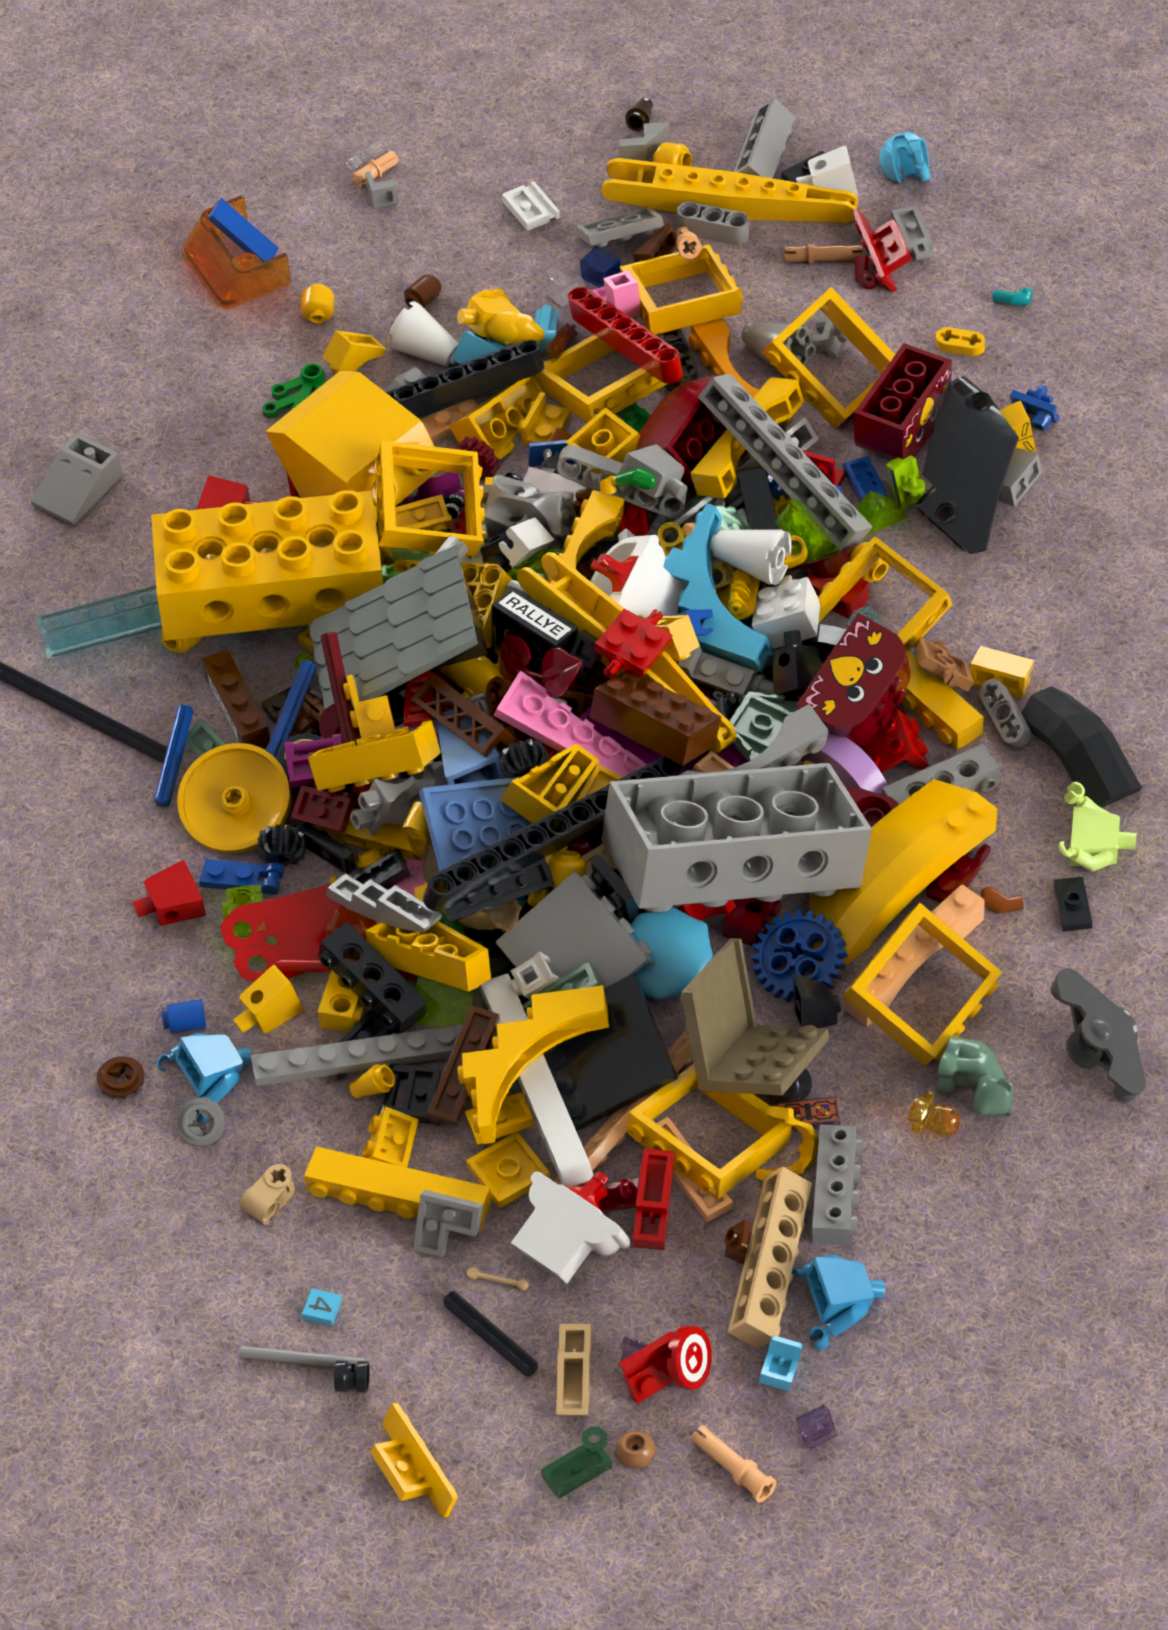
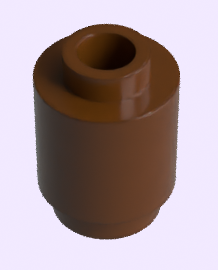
M431 274L421 276L404 291L406 304L411 308L413 306L409 303L416 301L425 308L439 296L442 288L440 281Z

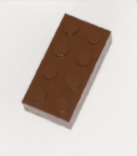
M628 670L623 671L595 688L589 718L682 766L716 745L721 716L712 712L709 708L700 706L688 700L686 696L676 694L665 688L662 684L653 682L645 677L642 678Z

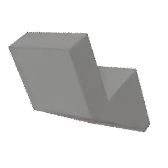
M669 122L643 124V138L619 139L620 158L648 161L662 143L670 142Z

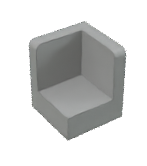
M365 172L367 190L374 208L399 203L397 185L394 179L374 183L371 172Z

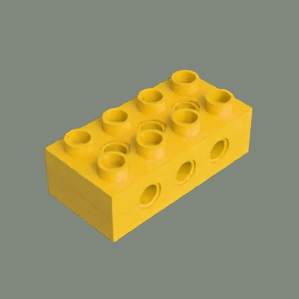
M345 490L334 495L308 498L285 497L278 501L253 504L230 503L223 507L190 511L174 509L168 513L151 515L156 590L164 641L310 625L315 619L344 606L345 602L383 585L372 490L362 492Z

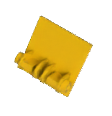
M737 569L732 574L733 583H731L730 587L718 591L717 596L732 616L738 620H745L755 614L759 579L755 577L751 579L747 573Z

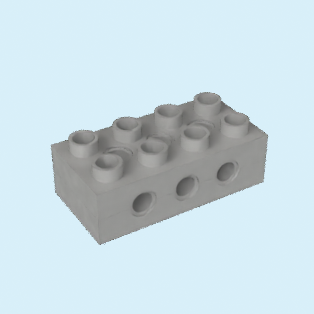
M821 763L612 781L609 784L601 841L639 909L644 908L652 912H665L670 910L673 905L700 903L709 907H719L725 905L728 900L754 897L762 901L772 902L781 899L786 894L810 892L818 896H830L835 894L838 889L861 887L872 828L831 764Z

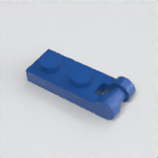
M205 859L199 884L203 888L277 895L280 888L278 880L283 876L284 867L276 862L262 865ZM261 877L267 878L264 881H260Z

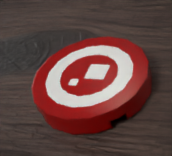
M681 1326L674 1332L668 1345V1350H672L671 1358H667L669 1376L675 1386L687 1390L698 1389L705 1383L710 1372L712 1363L710 1341L705 1331L700 1327Z

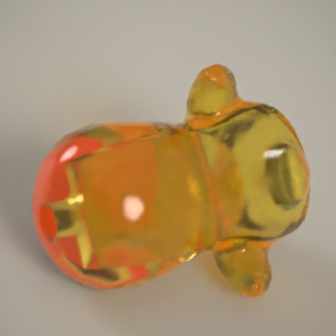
M931 1091L926 1092L922 1097H916L908 1115V1120L912 1123V1131L915 1134L920 1133L923 1127L942 1137L952 1136L957 1132L961 1122L957 1109L952 1106L933 1103L934 1093Z

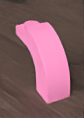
M628 270L603 278L605 286L591 290L630 318L634 319L639 315L640 296L638 283Z

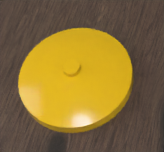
M245 743L221 745L197 758L183 776L177 796L180 819L191 837L209 850L226 854H240L257 849V839L260 831L264 830L267 826H283L289 815L292 802L291 785L278 760L266 750Z

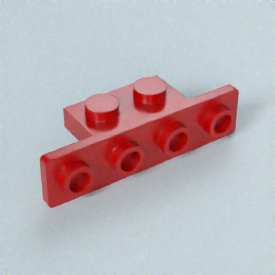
M856 208L853 210L856 218L853 223L857 231L863 235V238L860 240L864 248L871 254L868 256V259L874 269L878 271L875 273V276L882 287L887 286L894 292L897 290L891 272L912 260L900 229L892 219L873 231L869 221Z

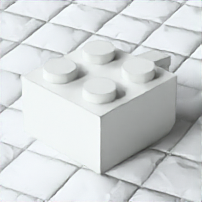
M791 575L783 577L778 586L766 587L758 591L752 627L755 631L767 636L773 649L785 646L783 633L787 631L800 630L802 640L817 636L820 603L809 578L792 580Z

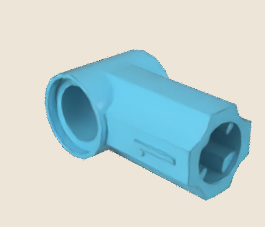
M547 305L537 310L535 323L544 330V338L539 343L542 353H547L545 350L546 346L558 333L559 311Z

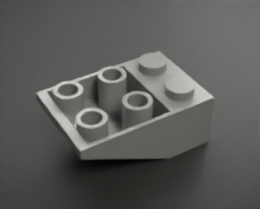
M76 433L58 452L33 496L31 505L74 526L123 476L119 453Z

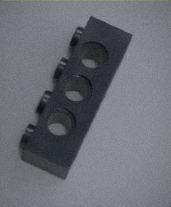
M348 922L321 941L318 957L322 965L327 969H331L339 977L345 988L351 989L358 995L363 1006L369 1010L372 1009L380 1017L384 1027L389 1030L392 1029L396 1034L404 1033L425 1016L428 1001ZM345 959H353L356 962H348ZM365 979H373L376 982H368ZM385 999H393L396 1002L391 1003L386 1001Z

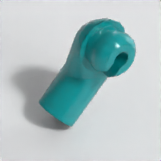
M1027 287L1020 288L1019 292L994 290L992 300L1000 304L1026 306L1032 301L1033 292Z

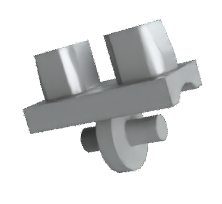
M826 315L818 316L815 324L819 334L812 335V344L816 348L815 352L827 351L829 357L837 358L841 343L848 341V339Z

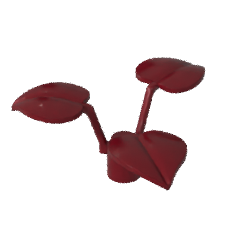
M514 634L504 636L499 649L498 666L501 675L505 679L513 682L518 673L522 671L528 676L542 679L541 686L546 689L550 697L557 698L563 695L567 689L575 691L574 679L583 663L582 660L570 655L563 649L552 648L545 654L542 661L543 674L533 672L526 668L531 659L530 649L526 642ZM523 732L524 741L528 739H534L533 737Z

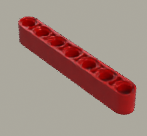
M576 287L568 292L567 298L574 321L659 381L671 384L682 379L683 371L677 349L590 289Z

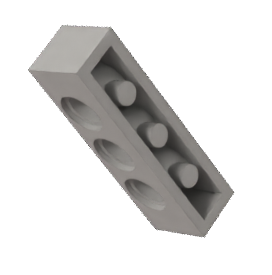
M983 744L883 787L882 794L892 797L898 804H901L933 779L977 793L982 791L989 792L999 784L1000 767Z

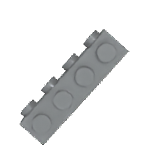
M775 98L757 108L734 172L773 178L775 171L780 165L781 154L786 149L785 143L793 130L792 124L795 116Z
M820 1125L812 1226L813 1243L850 1245L851 1234L857 1235V1216H852V1208L858 1209L859 1190H854V1183H860L861 1164H855L856 1157H862V1139H857V1126Z

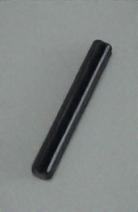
M451 1291L444 1297V1306L521 1373L529 1377L536 1372L538 1362L456 1291Z

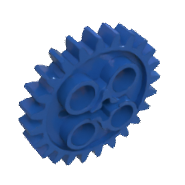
M797 909L795 917H791L790 913L786 911L785 920L783 921L775 916L776 925L774 927L765 924L768 933L757 934L762 943L753 944V948L758 953L751 955V959L756 963L752 967L755 974H759L756 978L760 984H764L763 987L766 992L773 990L775 998L784 995L786 1002H790L794 996L793 976H803L808 969H815L812 975L804 977L827 984L831 989L835 988L831 980L832 978L841 980L842 977L837 969H846V965L841 959L848 957L845 949H842L847 946L844 938H840L842 933L839 928H835V924L831 919L826 922V918L822 913L815 919L812 910H809L806 917H804L801 910ZM795 936L794 941L784 944L785 939ZM816 942H823L820 948L811 949ZM787 963L785 969L776 971L777 966Z

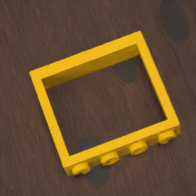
M709 244L701 246V252L693 259L684 258L679 252L620 266L621 272L628 270L637 281L640 296L639 316L646 328L655 335L742 313L741 303L744 302V297L741 294V287L736 286L733 275L729 276L726 264L721 263L719 254H715ZM707 272L719 293L657 308L645 288Z
M830 287L771 341L762 353L771 361L770 364L775 366L785 376V379L798 380L805 401L822 415L824 421L827 420L832 427L837 428L856 411L878 378L848 407L844 408L783 342L820 309L881 374L895 354L839 294Z
M595 335L563 351L558 358L547 360L544 362V370L536 374L538 382L548 396L587 423L604 408L616 414L667 385L642 368L635 370L589 397L563 380L564 378L615 350Z
M381 440L375 455L379 546L436 553L447 538L452 535L469 548L464 556L476 557L480 546L484 547V537L486 535V531L482 530L485 509L481 508L480 503L483 498V486L479 485L482 467L478 465V452ZM393 466L463 474L467 535L396 527Z
M874 536L865 547L863 545L860 547L858 555L851 562H847L842 566L839 575L833 582H828L822 588L821 594L818 597L820 603L818 624L872 565L881 558L930 597L926 604L897 634L902 640L907 653L914 647L920 636L923 637L953 604L945 590Z
M919 903L906 916L843 994V997L919 1062L927 1065L933 1059L939 1061L946 1051L947 1046L945 1044L951 1036L959 1037L966 1027L962 1023L967 1017L972 1019L982 1008L983 1005L979 1001L984 995L990 997L997 989L999 983L996 980L1002 971ZM917 925L983 979L932 1045L866 990L868 985Z
M693 1064L679 1074L678 1079L663 1086L629 1112L626 1133L634 1138V1141L641 1143L647 1149L674 1151V1168L676 1171L698 1185L702 1191H706L718 1200L781 1151L790 1142L793 1126L784 1123V1121L766 1116V1107L770 1106L754 1094L701 1091L762 1135L760 1139L728 1164L718 1169L653 1121L654 1118L695 1087L699 1089L695 1065Z

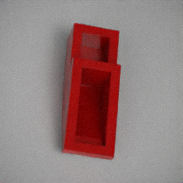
M643 1149L633 1231V1245L636 1248L665 1250L672 1193L674 1151Z

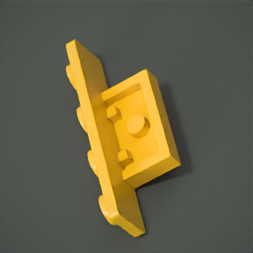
M348 675V683H344L343 686L347 700L352 699L354 711H350L353 727H359L361 738L356 739L357 745H359V741L370 736L380 734L382 739H384L385 735L396 731L388 696L360 702L355 678L353 675Z
M393 1403L390 1405L382 1421V1425L392 1441L374 1444L370 1453L400 1501L427 1495L442 1518L448 1517L458 1499V1495L443 1474L439 1464L425 1446L423 1439L414 1429L408 1416L403 1412L398 1403Z

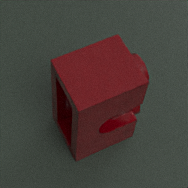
M755 897L734 899L733 902L736 907L729 914H726L722 920L723 937L741 939L743 944L753 947V944L760 941L757 936L758 933H768L765 924L770 925L769 920L779 915L782 901L767 902Z

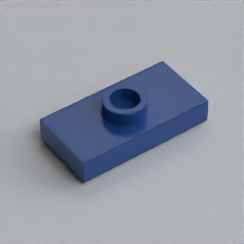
M868 456L843 463L845 475L862 507L887 500V492Z

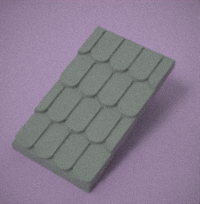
M456 545L418 562L417 566L388 579L385 584L345 602L344 606L315 619L309 625L325 709L334 704L320 638L322 634L327 632L337 633L346 679L348 675L354 676L360 702L377 698L424 672L488 655L478 607L464 577Z

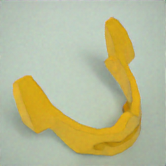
M766 1107V1116L784 1121V1123L797 1128L801 1133L803 1142L798 1145L801 1156L797 1162L785 1168L798 1175L804 1174L816 1162L818 1156L819 1138L814 1128L808 1123L795 1119L792 1108ZM779 1168L757 1169L755 1176L757 1179L764 1181L767 1175Z

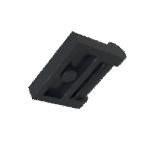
M390 1064L388 1067H390L394 1074L395 1084L389 1092L385 1093L383 1106L379 1107L378 1115L385 1107H389L419 1119L418 1123L431 1124L427 1112L440 1082L441 1069L427 1066ZM408 1079L402 1107L395 1106L400 1080Z

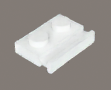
M534 181L531 182L530 186L525 187L523 185L502 194V202L527 231L549 223V219L560 218L557 207Z

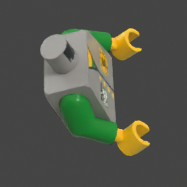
M656 444L628 452L619 473L616 476H608L600 481L601 494L608 495L617 492L616 485L618 487L633 485L654 498L670 493L675 498L680 499L687 491V485L680 481L684 473V467Z

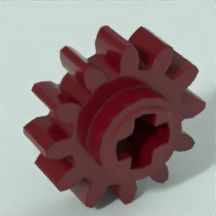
M466 436L455 448L457 450L478 452V465L482 467L481 480L483 477H492L500 469V466L497 464L499 458L494 455V449L486 444L484 440L478 441L475 436L471 439Z

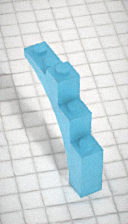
M706 503L703 511H700L696 516L695 526L691 534L684 540L683 550L672 547L669 555L665 556L663 567L670 575L687 587L686 590H682L678 598V607L681 612L685 610L712 609L713 617L706 620L701 619L700 623L703 624L700 625L704 629L712 628L713 631L705 636H696L702 652L761 672L773 647L767 636L748 628L732 616L717 596L712 575L713 551L710 548L712 537L717 534L723 518L716 506Z

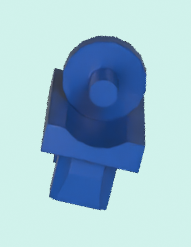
M1040 385L1036 391L1029 388L1026 394L1012 390L1010 394L1011 403L1013 404L1021 400L1026 413L1034 415L1031 421L1032 427L1045 432L1051 421L1054 423L1058 421L1059 415L1056 414L1057 406L1052 404L1054 398L1047 395L1046 386Z

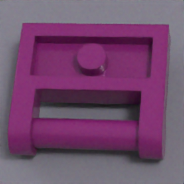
M341 733L332 734V738L293 744V741L284 742L291 788L315 783L308 757L312 754L295 755L316 752L343 744Z

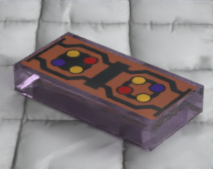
M837 1096L804 1099L784 1104L776 1102V1107L792 1108L795 1119L812 1125L814 1129H820V1125L840 1126ZM792 1127V1132L798 1131L797 1128Z

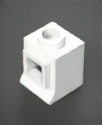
M538 952L533 958L511 970L514 979L510 982L519 996L523 994L524 997L532 1000L531 995L539 994L540 990L560 979L551 972L548 963L551 961L548 956ZM534 970L538 978L528 984L524 976Z

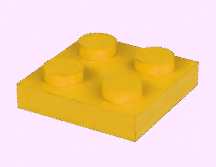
M518 1131L466 1160L467 1168L480 1185L490 1187L491 1199L499 1209L529 1192L533 1183L531 1175L534 1172H540L551 1179L550 1171Z

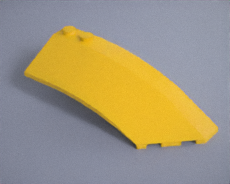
M933 779L871 827L872 832L861 887L838 889L835 894L830 896H818L809 892V910L813 911L815 919L822 913L826 918V922L831 919L835 924V928H839L842 933L840 938H844L847 944L842 949H845L848 957L841 959L845 965L868 949L887 925L935 878L996 831L998 808L977 792ZM816 942L811 949L820 948L823 942Z

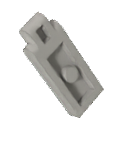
M917 206L892 210V219L897 223L910 255H913L915 261L931 258L933 243Z

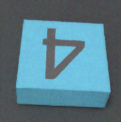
M312 1288L302 1312L303 1320L333 1326L342 1302V1296Z

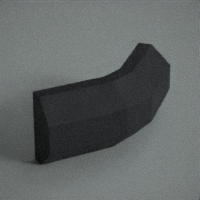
M1052 686L1030 696L1021 714L1031 733L1052 748L1062 761L1071 780L1079 782L1084 787V796H1087L1096 805L1103 808L1142 789L1113 733L1098 715L1071 695Z

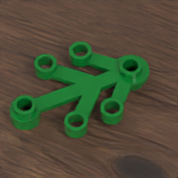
M315 363L307 364L302 368L299 377L283 384L273 385L271 393L272 397L277 401L265 403L262 407L263 415L266 418H275L280 410L292 406V410L310 396L313 388L317 390L326 380V374L322 367ZM301 387L299 392L287 396V392Z

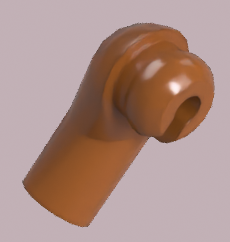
M985 887L981 891V898L985 900L984 904L995 913L1000 914L1024 909L1021 895L1006 897L993 887Z

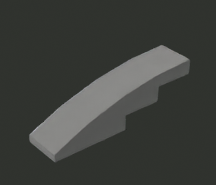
M344 874L327 888L326 896L344 907L372 920L400 929L424 933L442 918L440 912L428 909L422 901L396 885L387 890L371 879L362 884L349 875Z

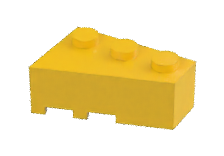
M575 743L550 758L548 762L540 767L536 766L528 774L511 781L499 800L530 822L535 823L568 806L600 760Z

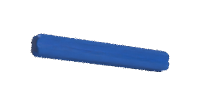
M308 660L301 661L266 749L277 760L282 744L290 737L317 669V665Z
M181 704L177 708L154 801L158 806L168 807L172 799L193 716L192 707L189 705Z

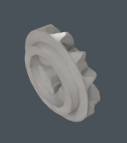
M207 1097L193 1098L186 1102L178 1113L177 1127L179 1133L187 1142L193 1145L205 1146L212 1144L224 1131L225 1113L218 1103ZM197 1109L203 1117H213L206 1123V1133L200 1125H189L197 1119Z

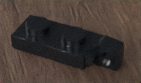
M295 820L288 826L290 828L296 827L298 831L303 832L306 840V849L347 875L356 869L354 853L346 844H339L327 832L319 831L311 826V824Z

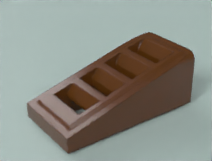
M666 223L637 249L633 255L635 263L668 255L676 248V237L671 224Z

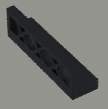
M543 858L444 911L450 923L550 888L555 883L547 862Z

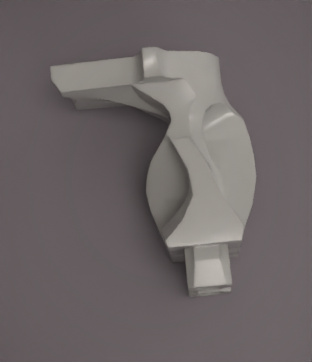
M502 475L494 476L493 482L490 485H481L483 486V498L480 503H486L485 506H481V508L485 509L483 523H486L489 533H496L516 523L517 525L535 517L539 522L548 526L552 536L558 537L563 546L567 535H573L572 526L575 518L578 517L573 507V492L554 491L541 493L536 486Z
M430 761L424 766V771L409 775L410 778L398 779L390 783L374 779L370 790L362 792L358 798L361 809L352 811L350 815V820L356 830L367 828L371 835H376L381 826L386 823L403 826L413 803L421 802L419 792L422 788L447 785L442 761Z

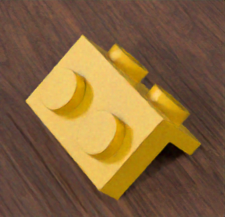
M442 495L395 507L396 527L447 532L452 526V517L448 514Z

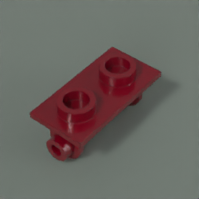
M639 1178L630 1180L620 1179L616 1182L605 1183L603 1188L608 1193L606 1197L599 1201L601 1212L636 1208Z

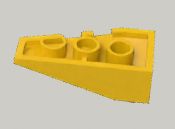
M535 375L514 382L462 416L449 427L459 443L466 436L470 439L475 436L478 441L484 440L486 444L493 448L494 455L501 460L514 449L515 444L512 441L519 434L520 421L522 418H526L531 401L536 400L540 392H545Z

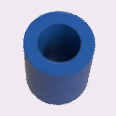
M202 999L167 1004V1011H162L164 1029L170 1028L171 1034L206 1028Z

